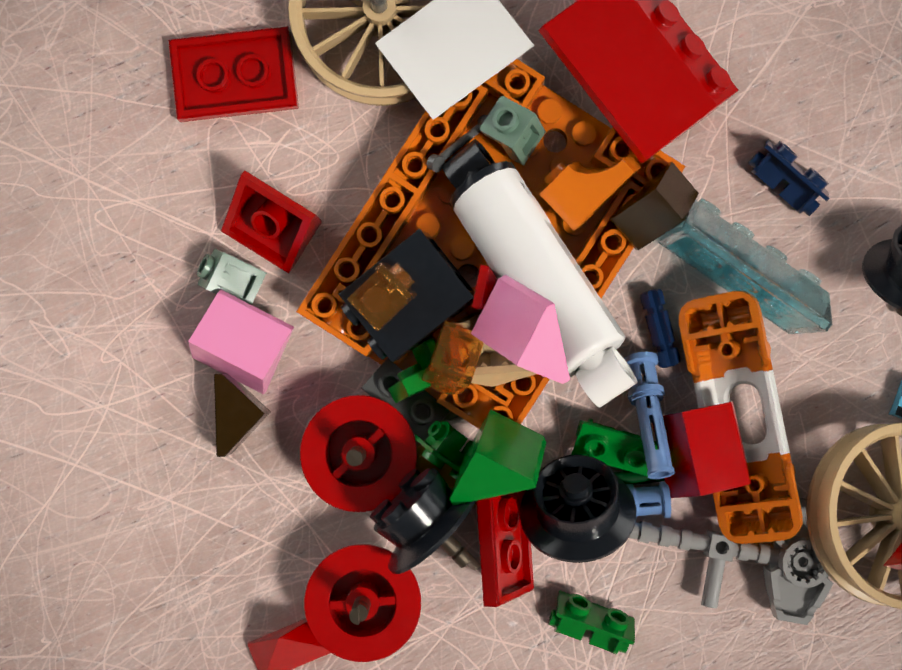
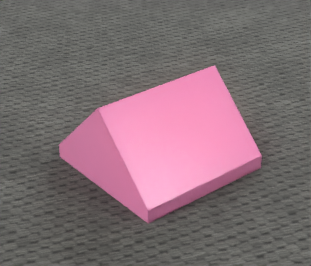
M507 275L498 278L471 334L516 366L562 384L568 382L570 377L555 304Z
M221 289L213 299L188 343L193 359L222 374L227 373L236 381L264 395L294 327Z

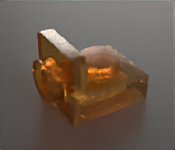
M381 262L375 268L377 271L347 299L376 331H380L417 295L410 288L415 283L414 279L398 263L391 267L388 263Z
M445 321L441 327L430 364L425 370L422 380L431 383L432 388L438 392L449 395L455 393L462 394L472 382L483 342L471 334L472 330Z

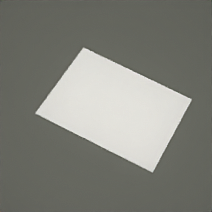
M433 0L375 43L433 120L534 47V44L499 0Z

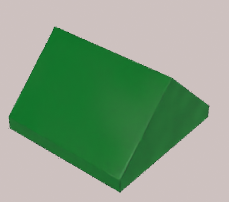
M490 409L465 454L450 496L452 505L536 488L546 447L544 436Z

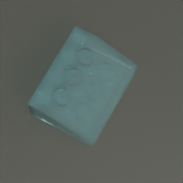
M700 199L699 202L695 200L685 220L666 232L659 240V244L726 291H746L751 293L758 300L762 316L788 334L827 332L832 326L829 292L819 286L821 280L805 269L797 271L786 263L787 256L780 250L769 245L764 248L752 239L754 234L751 230L737 222H734L732 225L719 216L721 211L705 199Z

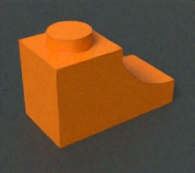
M631 155L622 159L618 164L604 169L587 168L582 166L579 161H575L567 167L560 163L545 177L544 181L548 186L539 195L575 231L642 167Z

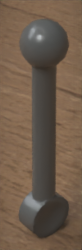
M488 115L480 116L477 120V125L440 155L432 154L427 160V168L434 172H440L442 165L445 164L449 157L481 132L480 127Z

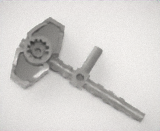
M799 498L803 515V524L800 531L790 539L773 541L772 546L765 543L738 544L728 540L720 532L707 530V535L692 533V530H675L670 526H653L652 523L642 521L640 523L635 522L634 529L629 537L637 539L638 542H654L659 546L669 547L671 545L687 551L690 549L704 551L703 554L709 558L701 605L709 608L718 607L725 561L732 562L733 557L743 561L755 560L756 563L766 565L763 566L766 591L769 596L772 615L777 620L808 625L814 617L815 611L821 607L834 584L828 579L829 575L822 567L812 547L807 526V499Z

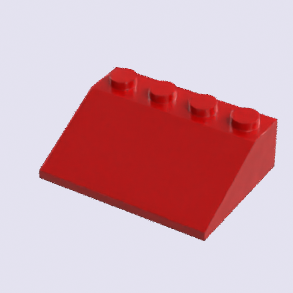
M577 0L538 30L641 164L702 121L739 91L731 81L727 71L720 67L706 49L702 39L691 30L681 17L677 7L669 0Z

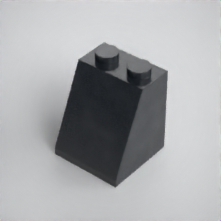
M418 229L341 291L339 296L345 302L340 307L347 318L355 326L361 323L371 335L367 342L372 350L382 360L388 357L391 362H394L471 305L475 291L427 232Z

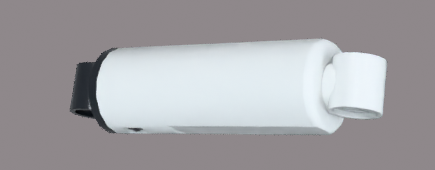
M474 139L442 165L447 178L456 188L449 204L497 279L507 275L555 304L569 377L576 375L587 396L597 407L601 408L637 383V379L630 366L616 350L624 342L625 335L512 162L503 161L496 163L485 147L478 140Z

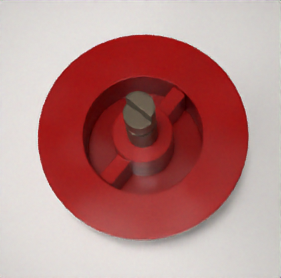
M352 395L330 402L314 415L302 437L300 461L309 486L323 501L344 511L368 512L373 511L386 499L391 502L402 491L398 485L410 471L415 469L417 446L409 423L395 407L375 397Z
M371 544L346 546L328 555L313 571L305 591L304 610L306 620L317 641L337 657L354 662L380 660L398 651L415 631L421 612L420 588L411 569L401 574H393L388 569L392 551Z

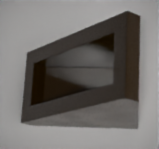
M669 162L609 220L636 250H640L682 223L699 193L675 164Z
M227 373L214 374L217 457H225L232 454L271 413L250 391Z

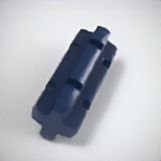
M653 289L640 294V300L643 310L647 309L648 315L645 316L652 345L657 347L658 352L655 353L658 356V366L660 368H668L678 365L681 359L678 347L673 346V342L676 340L668 310L664 311L663 305L666 304L663 291L661 289Z

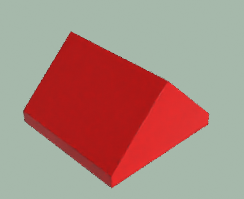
M244 171L240 175L221 232L289 274L321 225L322 220L313 212L247 171Z
M733 402L663 415L672 466L675 471L674 475L664 478L665 483L669 486L671 498L704 496L751 484Z

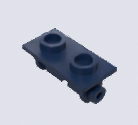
M768 139L765 142V148L768 152L763 155L758 151L748 162L753 167L751 172L757 175L771 189H774L783 179L789 183L779 193V196L799 214L804 212L810 216L820 205L816 201L819 195L826 202L830 199L829 193L825 189L829 183L813 168L810 167L805 172L794 162L798 156L782 141L774 145Z

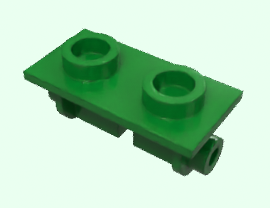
M591 418L587 422L579 421L576 431L577 439L571 455L594 457L608 466L648 477L641 435L623 430H615L613 427L595 423ZM654 441L655 449L658 450L657 443Z
M435 421L428 430L429 436L425 441L416 434L414 436L415 440L426 448L421 454L425 459L439 469H442L445 464L453 468L449 475L457 479L465 454L472 441L469 440L460 452L468 438L453 428L448 422Z
M559 590L556 610H552L548 625L554 627V632L581 641L586 629L592 631L589 644L615 655L618 652L626 653L629 644L634 645L635 618L628 616L619 609H609L590 602L582 595L569 594Z

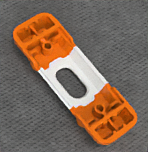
M732 291L693 299L687 302L680 310L679 328L687 368L693 377L698 407L703 408L730 402V393L735 386L749 384L754 386L759 392L767 428L766 437L761 443L746 444L742 442L751 484L713 493L721 532L728 540L738 544L790 539L800 531L803 524V515L795 481L796 471L791 461L770 357L771 347L767 341L758 300L746 291Z

